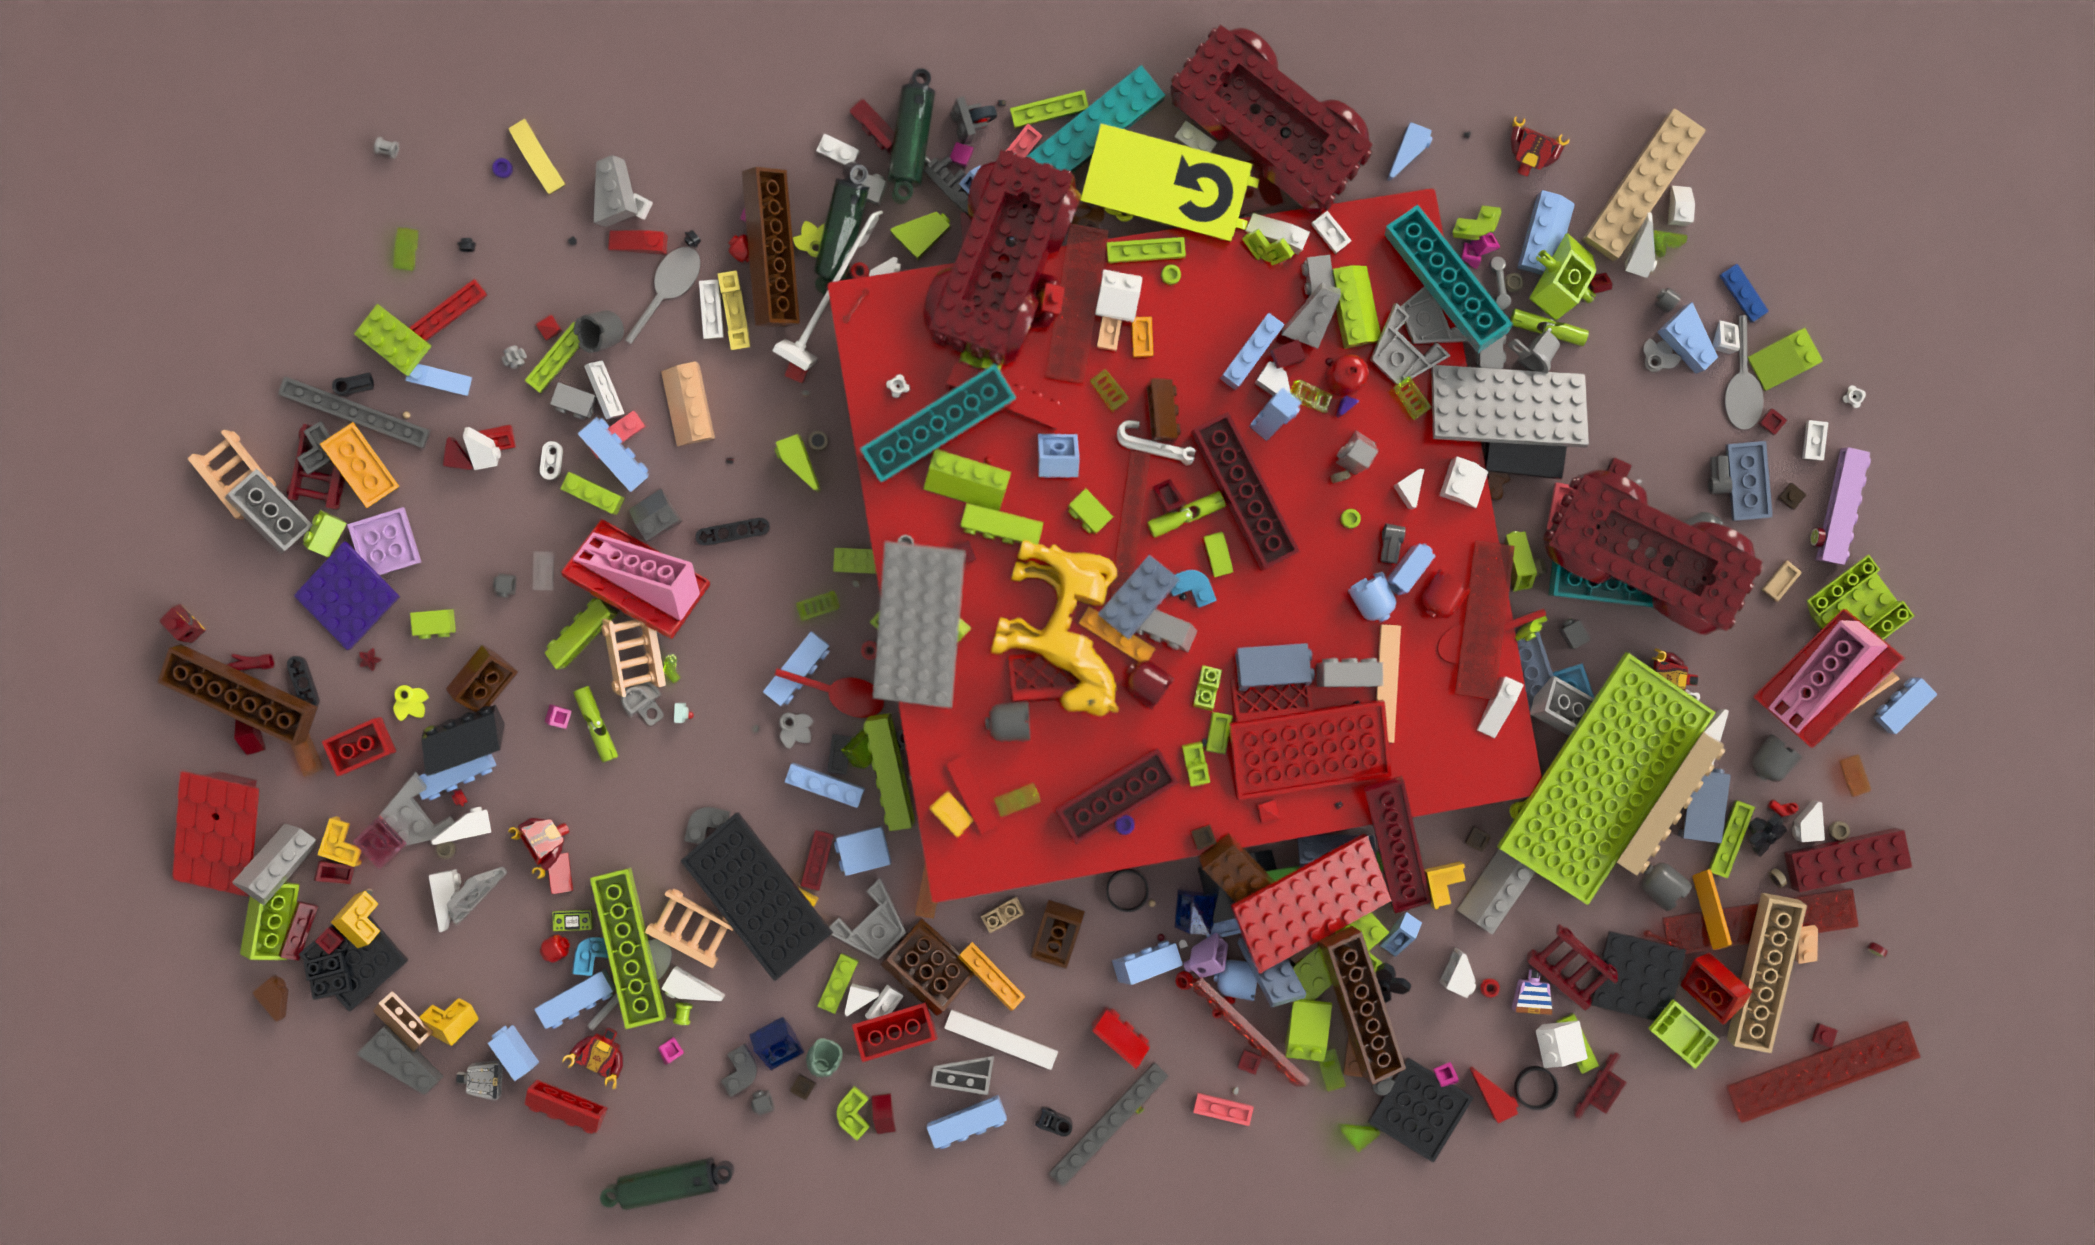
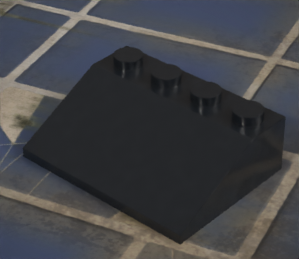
M1486 442L1485 470L1488 472L1561 480L1563 478L1567 447Z
M484 706L479 711L465 713L457 719H448L440 725H431L423 730L421 742L426 776L500 751L505 723L497 706Z

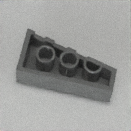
M387 1025L356 1054L423 1095L429 1092L444 1077L417 1049L413 1052Z

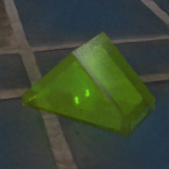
M1339 1123L1341 1132L1357 1152H1360L1380 1135V1131L1376 1127Z

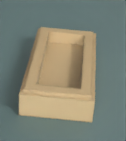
M1785 560L1761 590L1775 602H1778L1802 572L1788 560Z

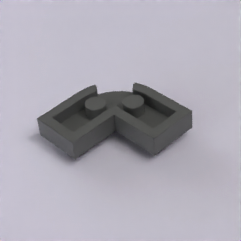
M321 421L304 431L314 448L297 457L308 475L331 461L320 446L321 442L331 437Z
M703 807L696 810L688 821L684 841L700 844L706 838L708 827L718 829L729 819L731 811L715 807Z
M745 1043L727 1054L736 1068V1071L721 1080L730 1097L751 1085L756 1077L757 1064Z

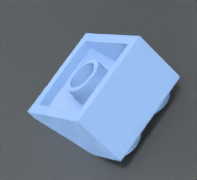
M1038 434L1039 477H1078L1079 449L1077 434Z

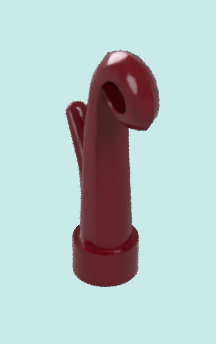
M271 653L255 657L232 654L231 657L239 661L226 664L239 671L252 669L266 670L272 669L275 666L274 657Z

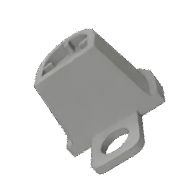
M1547 330L1538 335L1528 347L1518 339L1510 341L1508 347L1519 356L1517 361L1526 369L1547 373L1551 369L1550 363L1560 347V343ZM1515 345L1519 346L1522 351L1518 350Z
M650 681L625 688L626 696H621V703L630 718L639 712L648 725H654L664 717L663 711L655 702V699L662 694ZM654 708L657 710L658 715L655 719L648 718V709Z

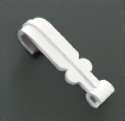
M1125 421L1118 428L1117 439L1124 447L1180 460L1185 465L1193 463L1194 458L1187 456H1194L1196 450L1192 447L1184 449L1127 435L1125 429L1139 428L1140 424L1137 421Z

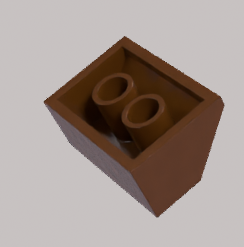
M1151 378L1147 384L1152 441H1175L1178 435H1180V424H1176V416L1179 414L1178 405L1174 404V397L1177 396L1176 385H1173L1172 380Z
M481 645L447 686L446 691L454 701L476 712L484 706H491L518 671L497 653Z

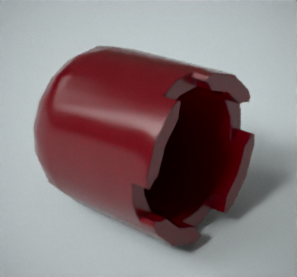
M1148 660L1139 661L1136 665L1132 663L1125 672L1128 675L1125 680L1126 689L1151 710L1175 680L1170 674Z

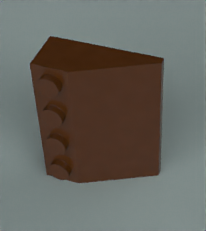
M920 919L880 964L922 1003L926 1002L928 1009L936 1016L945 1011L974 976V973L958 957L960 952L924 919Z

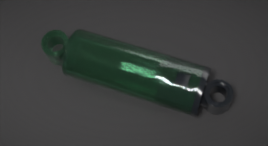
M924 68L916 69L910 77L909 84H904L901 87L887 176L888 181L895 185L892 191V198L898 204L907 203L914 193L913 188H917L922 184L936 94L935 90L928 87L931 75ZM916 77L923 78L924 84L918 83ZM898 189H904L907 196H901L898 193Z
M848 162L844 166L843 175L845 179L836 178L813 269L814 273L819 275L815 282V288L824 296L827 292L825 285L833 282L857 240L870 189L869 186L862 184L868 177L867 169L856 162ZM858 169V174L853 177V171ZM852 259L850 260L840 281L847 280Z
M713 1157L619 1176L616 1184L607 1185L601 1192L600 1202L607 1208L614 1207L619 1203L620 1207L626 1211L717 1192L719 1184H726L731 1180L735 1168L729 1161H721L716 1165ZM719 1170H727L728 1176L721 1175ZM607 1192H612L615 1195V1199H610Z

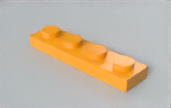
M1088 607L1078 624L1136 661L1149 660L1155 650L1154 647L1135 635H1132L1128 640L1098 615L1099 612Z
M973 942L958 955L960 960L1010 1011L1014 1010L1025 998L1019 989Z

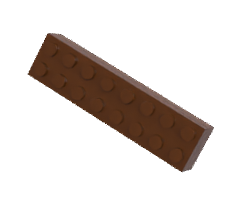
M753 167L742 171L755 326L788 327L800 324L787 170Z
M182 644L168 649L157 683L293 746L306 741L318 709L315 705Z
M1229 833L1199 856L1203 869L1236 903L1275 882ZM1319 942L1289 958L1295 964L1319 947Z
M1350 926L1319 940L1322 955L1362 1077L1373 1085L1405 1070L1406 1067L1362 932Z

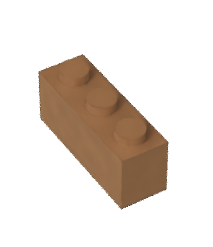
M393 991L379 1002L373 1010L413 1052L433 1033Z

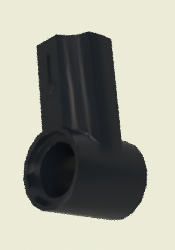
M371 373L346 378L339 377L333 381L332 389L336 394L348 397L355 393L374 390V380ZM346 382L347 388L341 392L339 387L342 383Z

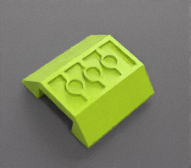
M1866 555L1806 600L1810 615L1821 630L1840 611L1847 609L1883 640L1915 616L1904 601H1897L1877 574L1880 568L1870 555Z

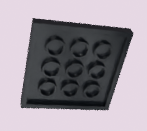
M370 915L367 918L380 932L369 945L361 948L355 947L334 925H331L344 939L331 954H327L315 940L299 953L304 961L340 952L343 953L353 991L335 995V997L349 1012L409 961Z
M1609 930L1602 960L1607 965L1611 964L1615 967L1618 973V982L1614 984L1608 978L1594 991L1591 1005L1655 1021L1672 999L1674 1000L1686 949Z
M1407 1056L1404 1061L1406 1069L1396 1074L1393 1079L1395 1084L1388 1094L1383 1095L1370 1116L1368 1123L1434 1163L1474 1097L1453 1084L1441 1087L1434 1072Z

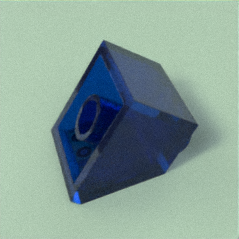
M1178 889L1174 927L1189 934L1211 935V929L1214 925L1212 918L1213 910L1215 909L1214 896L1202 892Z
M784 1017L749 1034L754 1052L770 1070L805 1053L791 1025Z

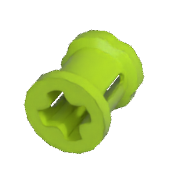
M677 1002L675 1004V1007H677L676 1017L673 1019V1023L690 1025L689 1015L693 1005Z

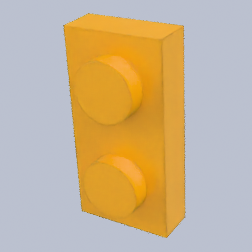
M1135 317L1134 322H1132L1133 357H1153L1152 317Z

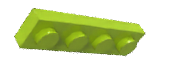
M1085 90L1013 107L1010 108L1014 128H1019L1027 124L1031 125L1080 113L1089 106Z
M1184 237L1106 243L1108 263L1186 257Z
M575 322L569 326L525 379L539 393L544 391L579 349L578 343L580 341L578 335H574Z
M1738 800L1734 801L1723 829L1722 843H1718L1709 866L1712 873L1728 879L1754 812V806Z

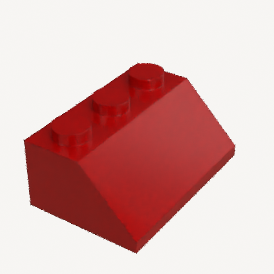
M1710 952L1694 959L1680 985L1722 1025L1729 1021L1745 1005L1752 993L1750 988Z
M1105 1007L1091 1023L1092 1031L1131 1066L1137 1069L1150 1049L1149 1039L1142 1033L1138 1035L1134 1031L1135 1027L1127 1020L1123 1022L1119 1018L1121 1015L1114 1008L1109 1009Z

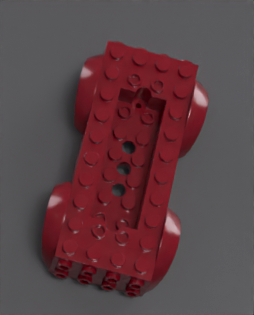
M1221 24L1217 29L1214 27L1207 37L1209 39L1205 44L1202 42L1197 47L1196 55L1193 58L1189 57L1184 63L1182 72H1177L1171 79L1172 105L1191 117L1218 141L1229 139L1263 166L1262 176L1282 189L1310 214L1318 212L1321 214L1324 209L1327 211L1334 203L1335 195L1340 196L1348 180L1352 181L1358 174L1360 165L1364 166L1370 159L1373 143L1369 141V131L1364 120L1354 109L1341 101L1328 99L1319 102L1278 70L1277 56L1260 35L1246 28L1228 30ZM1258 104L1261 107L1260 113L1252 114L1250 106ZM1272 117L1276 123L1273 126H1268L1265 123V119ZM1282 128H1289L1291 136L1288 138L1281 137L1280 130Z
M1001 150L996 161L986 163L979 168L972 180L968 195V215L971 225L953 268L943 269L937 273L926 295L925 321L935 343L941 346L950 345L954 350L961 353L967 351L978 359L985 357L992 364L998 366L1001 364L1007 365V363L1016 360L1039 303L1033 293L1049 253L1059 251L1081 197L1076 188L1075 177L1072 172L1066 169H1055L1054 166L1048 163H1038L1031 157H1020L1010 150H1007V152ZM1014 237L1017 243L1013 247H1008L1005 244L1006 239ZM1003 256H1007L1010 259L1006 265L999 263V259ZM993 273H1001L1003 276L1000 282H993L991 279Z
M1593 470L1578 475L1577 478L1573 477L1569 485L1571 488L1569 494L1563 496L1560 502L1562 507L1559 512L1554 514L1551 520L1553 525L1550 530H1546L1542 538L1545 540L1543 545H1545L1546 553L1554 562L1589 581L1602 584L1612 577L1652 597L1653 607L1659 613L1698 634L1709 635L1717 630L1727 632L1728 629H1732L1736 621L1734 618L1736 613L1742 610L1746 594H1749L1754 587L1752 582L1756 576L1760 575L1763 566H1761L1763 561L1755 557L1753 543L1747 537L1729 527L1712 522H1696L1690 526L1648 505L1646 491L1636 482L1622 475L1605 470ZM1631 538H1635L1639 542L1635 550H1631L1627 545ZM1648 547H1653L1655 550V555L1652 558H1648L1645 555V550ZM1667 555L1672 556L1674 559V563L1670 567H1666L1663 564V558Z

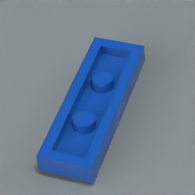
M1735 264L1719 275L1744 314L1747 315L1750 323L1769 312L1738 264Z

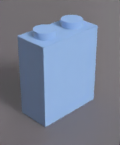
M1418 544L1410 547L1388 576V584L1397 595L1408 593L1435 557L1431 553L1433 550L1429 546Z
M883 826L838 836L836 838L837 842H834L836 853H840L841 856L839 866L841 872H845V876L891 865L892 863Z
M505 1025L491 1036L493 1039L488 1043L514 1081L539 1063L514 1025L509 1028Z

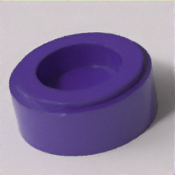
M499 158L494 161L492 170L497 177L505 179L512 174L513 166L507 159Z
M1124 815L1114 823L1115 829L1121 834H1129L1135 827L1134 820L1129 815Z

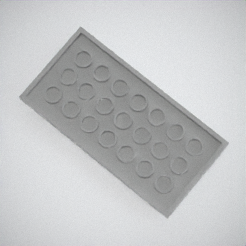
M1434 365L1431 368L1433 439L1587 448L1589 445L1585 374L1545 373L1541 371Z
M885 542L873 698L947 708L952 707L965 551Z

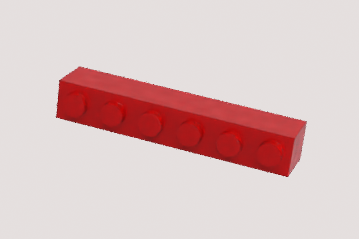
M955 362L946 387L955 390L985 370L978 369L977 371L972 369L971 365L966 362ZM1008 384L1016 399L1000 409L1053 431L1056 430L1065 408L1061 405L1062 402L1056 399L1047 400L1043 398V394L1036 391L1032 393L1025 391L1026 388L1022 385L1015 384L1013 386Z

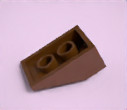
M1048 900L1031 958L1067 969L1085 911Z

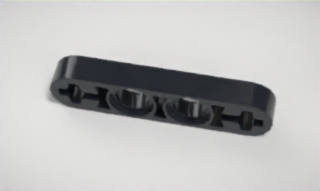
M755 518L702 528L697 531L695 539L698 544L708 546L761 536L769 532L770 523L767 519ZM759 521L766 524L762 532L760 529H753L754 534H751L750 522H752V526L759 525ZM741 524L747 526L748 531L745 535H739L737 532V528ZM722 528H726L729 532L726 539H721L718 535L719 530ZM715 529L714 535L717 541H714L713 537L707 538L705 543L704 540H700L703 532L710 535L713 534L711 530Z

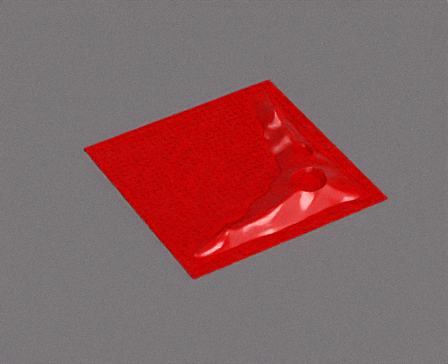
M1433 188L1332 204L1327 211L1351 239V242L1336 254L1311 225L1312 222L1326 212L1325 209L1321 214L1319 212L1310 214L1303 208L1261 215L1293 224L1310 232L1303 250L1298 255L1294 253L1291 258L1275 265H1271V262L1261 257L1258 260L1242 240L1249 233L1237 227L1231 242L1191 230L1175 228L1061 246L1058 252L1049 253L1042 274L1057 277L1060 286L1065 288L1061 313L1048 327H1031L1026 334L1016 360L1007 363V365L1002 364L1000 372L1008 384L1013 386L1019 384L1026 388L1025 391L1030 393L1036 391L1043 394V398L1047 400L1056 399L1062 402L1061 405L1065 408L1056 430L1053 431L998 409L936 448L946 453L1011 472L999 512L1043 522L1038 545H1043L1049 549L1052 545H1056L1061 550L1069 553L1100 555L1109 559L1117 569L1116 578L1107 587L1103 605L1096 606L1076 601L1074 610L1068 616L1071 618V622L1066 632L1092 641V648L1095 653L1100 656L1113 675L1116 685L1114 703L1118 711L1112 712L1109 710L1105 715L1097 716L1087 711H1068L1063 707L1061 700L1028 703L1029 720L1025 722H1029L1030 741L995 740L991 736L990 729H986L985 718L989 717L990 710L995 705L1012 703L1008 656L1038 652L1016 647L1008 648L1001 654L991 653L1000 617L1010 621L1021 618L1028 625L1039 631H1042L1047 626L1058 602L1057 591L1048 582L1038 578H1025L1021 581L1011 580L1016 561L1024 564L1034 561L1041 566H1049L1050 564L1034 557L1026 560L1019 559L1018 555L1022 543L1014 542L1012 545L1002 542V538L995 537L992 540L984 538L982 533L976 532L975 535L965 533L964 529L961 528L967 503L924 490L935 449L883 482H880L860 450L863 446L953 391V389L946 387L955 362L959 363L961 352L954 350L950 345L941 346L935 343L925 321L924 309L926 295L934 277L943 269L953 268L955 263L848 279L828 284L880 597L885 542L887 541L898 542L901 536L908 535L913 539L914 545L951 549L969 541L976 560L964 564L960 619L971 629L957 643L952 707L947 708L898 701L933 902L937 903L1199 856L1211 846L1197 850L1191 831L1206 825L1211 826L1216 843L1229 833L1243 848L1373 825L1364 787L1400 776L1403 777L1412 817L1529 797L1542 777L1518 644L1515 638V628L1495 635L1490 649L1483 656L1471 662L1462 664L1450 663L1443 660L1438 653V643L1441 637L1454 626L1466 622H1479L1492 629L1512 621L1513 617L1487 477L1477 508L1439 496L1451 459L1460 457L1478 464L1483 469H1485L1482 445L1479 441L1433 439L1431 368L1404 384L1396 386L1370 361L1377 343L1344 349L1335 307L1319 347L1316 348L1300 342L1306 357L1305 360L1283 367V370L1287 373L1291 394L1301 402L1298 406L1300 411L1293 419L1286 424L1284 423L1267 441L1251 429L1249 425L1273 396L1254 383L1269 361L1274 362L1270 351L1293 342L1295 339L1282 335L1281 328L1236 390L1220 379L1268 313L1285 325L1309 298L1304 288L1305 283H1307L1306 275L1303 276L1302 264H1304V261H1307L1306 258L1330 255L1332 270L1352 265L1367 266L1379 328L1382 333L1394 303L1401 307L1424 287L1423 283L1386 238V226L1416 205H1419L1444 237L1436 191ZM1245 217V218H1239V219L1246 220V221H1248V224H1249L1251 217ZM1184 237L1185 258L1108 263L1107 242ZM1007 256L999 259V263L1002 265H1006L1010 261ZM1167 265H1175L1181 271L1180 280L1174 285H1167L1161 279V272ZM1104 270L1142 277L1135 317H1152L1153 357H1133L1132 322L1125 320L1121 322L1117 350L1097 348L1102 316L1095 315ZM995 272L991 276L993 282H1000L1003 278L999 272ZM1036 286L1035 291H1034V293H1033V295H1034L1035 297H1036L1037 286ZM1442 309L1449 328L1451 329L1456 327V325L1452 322V320ZM1403 324L1398 329V332L1412 344L1406 326ZM1463 342L1438 343L1451 356L1436 365L1467 367ZM1434 343L1412 345L1424 356ZM1343 355H1357L1368 366V379L1360 390L1348 396L1359 400V402L1338 418L1336 413L1341 399L1345 396L1335 394L1328 387L1325 376L1330 365H1327L1325 360L1332 358L1334 362ZM971 366L972 369L978 371L979 368H975V367H972V366ZM897 375H902L910 389L908 392L900 394L898 398H894L891 389L887 388L886 383L888 380L896 378ZM1151 378L1172 380L1177 390L1174 404L1178 405L1179 414L1176 416V424H1180V435H1178L1175 441L1158 443L1184 449L1187 447L1194 448L1196 450L1194 456L1187 455L1194 458L1191 465H1185L1180 460L1124 447L1117 439V431L1122 423L1125 421H1137L1140 424L1139 428L1125 429V433L1129 436L1152 441L1147 384ZM1229 412L1300 550V552L1261 571L1224 497L1222 500H1224L1226 507L1192 522L1183 523L1178 528L1154 538L1147 524L1148 521L1164 515L1153 486L1171 479L1185 500V505L1217 491L1221 493L1191 431ZM1355 431L1376 443L1378 452L1367 469L1356 475L1350 472L1351 477L1349 479L1332 483L1331 475L1347 471V469L1336 463L1338 460L1336 455L1342 446L1344 447L1348 444ZM1038 434H1077L1079 449L1078 477H1039ZM987 456L992 458L991 464L985 463L984 459ZM1424 469L1417 507L1408 509L1393 485L1413 472ZM1085 489L1113 516L1095 535L1092 532L1089 534L1082 527L1084 523L1079 518L1074 519L1068 512L1070 510L1068 505ZM1195 506L1188 507L1193 514L1192 518L1197 515V508ZM1180 507V508H1178V509H1176V510H1174V511H1172V512H1179V511H1180L1179 509H1181L1182 507ZM1347 509H1354L1360 514L1361 521L1355 528L1347 529L1340 522L1341 514ZM1385 523L1406 528L1405 538L1400 546L1398 563L1410 547L1418 544L1429 546L1433 550L1431 553L1435 557L1408 593L1397 595L1393 592L1396 599V607L1389 614L1390 618L1380 622L1379 619L1374 621L1365 619L1348 590L1352 589V585L1364 578H1367L1368 581L1375 578V573L1383 572L1387 579L1398 565V563L1393 564L1380 561L1383 546L1382 532ZM1223 532L1233 572L1214 577L1203 537ZM1149 555L1174 575L1187 570H1196L1203 573L1208 578L1217 600L1197 608L1191 590L1184 592L1187 595L1185 601L1179 599L1180 594L1172 597L1170 591L1155 609L1190 623L1197 630L1188 652L1182 649H1174L1162 640L1161 642L1152 640L1150 635L1143 633V635L1133 634L1155 648L1148 661H1151L1175 678L1152 710L1131 694L1125 686V680L1128 676L1125 672L1132 663L1136 665L1138 661L1078 624L1088 607L1100 612ZM1439 569L1444 571V576L1448 573L1463 583L1464 590L1469 588L1472 591L1455 614L1449 618H1441L1439 616L1433 618L1426 613L1427 608L1422 602L1423 593ZM1380 625L1401 626L1394 743L1389 742L1391 777L1238 800L1229 731L1225 754L1205 751L1206 747H1203L1210 783L1190 786L1182 745L1200 741L1202 743V738L1207 739L1212 712L1231 715V723L1235 722L1231 679H1238L1235 657L1237 648L1308 643V649L1312 651L1310 668L1314 669V680L1310 684L1313 709L1318 710L1350 705L1356 700L1360 701V703L1376 701L1377 687H1317V664L1322 663V659H1338V662H1342V659L1352 658L1357 659V662H1361V659L1376 658L1378 662ZM1035 658L1031 664L1040 671L1046 662L1041 658ZM1013 660V667L1019 672L1027 665L1022 660ZM1049 664L1042 671L1049 679L1057 672ZM1028 666L1022 675L1031 681L1037 672ZM1202 666L1222 670L1212 711L1193 706ZM1062 669V670H1061V671L1064 672L1067 676H1069V677L1072 676V673H1071V672H1069V671H1067V670H1065V669ZM1059 673L1053 682L1058 686H1063L1067 679ZM1039 675L1033 683L1037 687L1042 688L1045 687L1048 681ZM1076 676L1072 678L1077 684L1081 683ZM1019 677L1015 682L1016 690L1025 689L1029 683ZM1499 677H1508L1523 684V687L1511 712L1496 737L1493 738L1477 731V728ZM1296 683L1293 685L1302 690L1305 686V683ZM1236 684L1237 692L1244 696L1249 688L1246 691H1239V685ZM1288 684L1273 686L1282 692ZM1254 686V688L1258 690L1261 694H1263L1269 687ZM1290 686L1284 692V695L1292 701L1299 694ZM1270 688L1264 696L1274 703L1279 694ZM1251 690L1245 698L1252 704H1255L1260 696ZM1300 695L1295 703L1300 707H1308L1307 699ZM1280 697L1275 705L1280 709H1287L1290 703L1283 697ZM1261 699L1256 707L1261 711H1267L1271 705L1264 699ZM1242 701L1239 704V713H1248L1252 707ZM1155 748H1158L1179 783L1126 814L1131 816L1135 823L1131 833H1119L1115 829L1114 821L1078 844L1074 843L1055 808ZM962 755L968 763L999 825L982 835L973 819V822L957 837L930 808L948 791L972 817L946 766V763ZM1276 800L1281 819L1261 824L1256 805ZM1341 801L1343 806L1336 809L1335 803Z

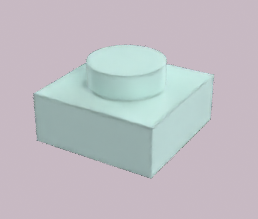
M675 703L674 723H683L685 719H688L689 708L686 707V703Z

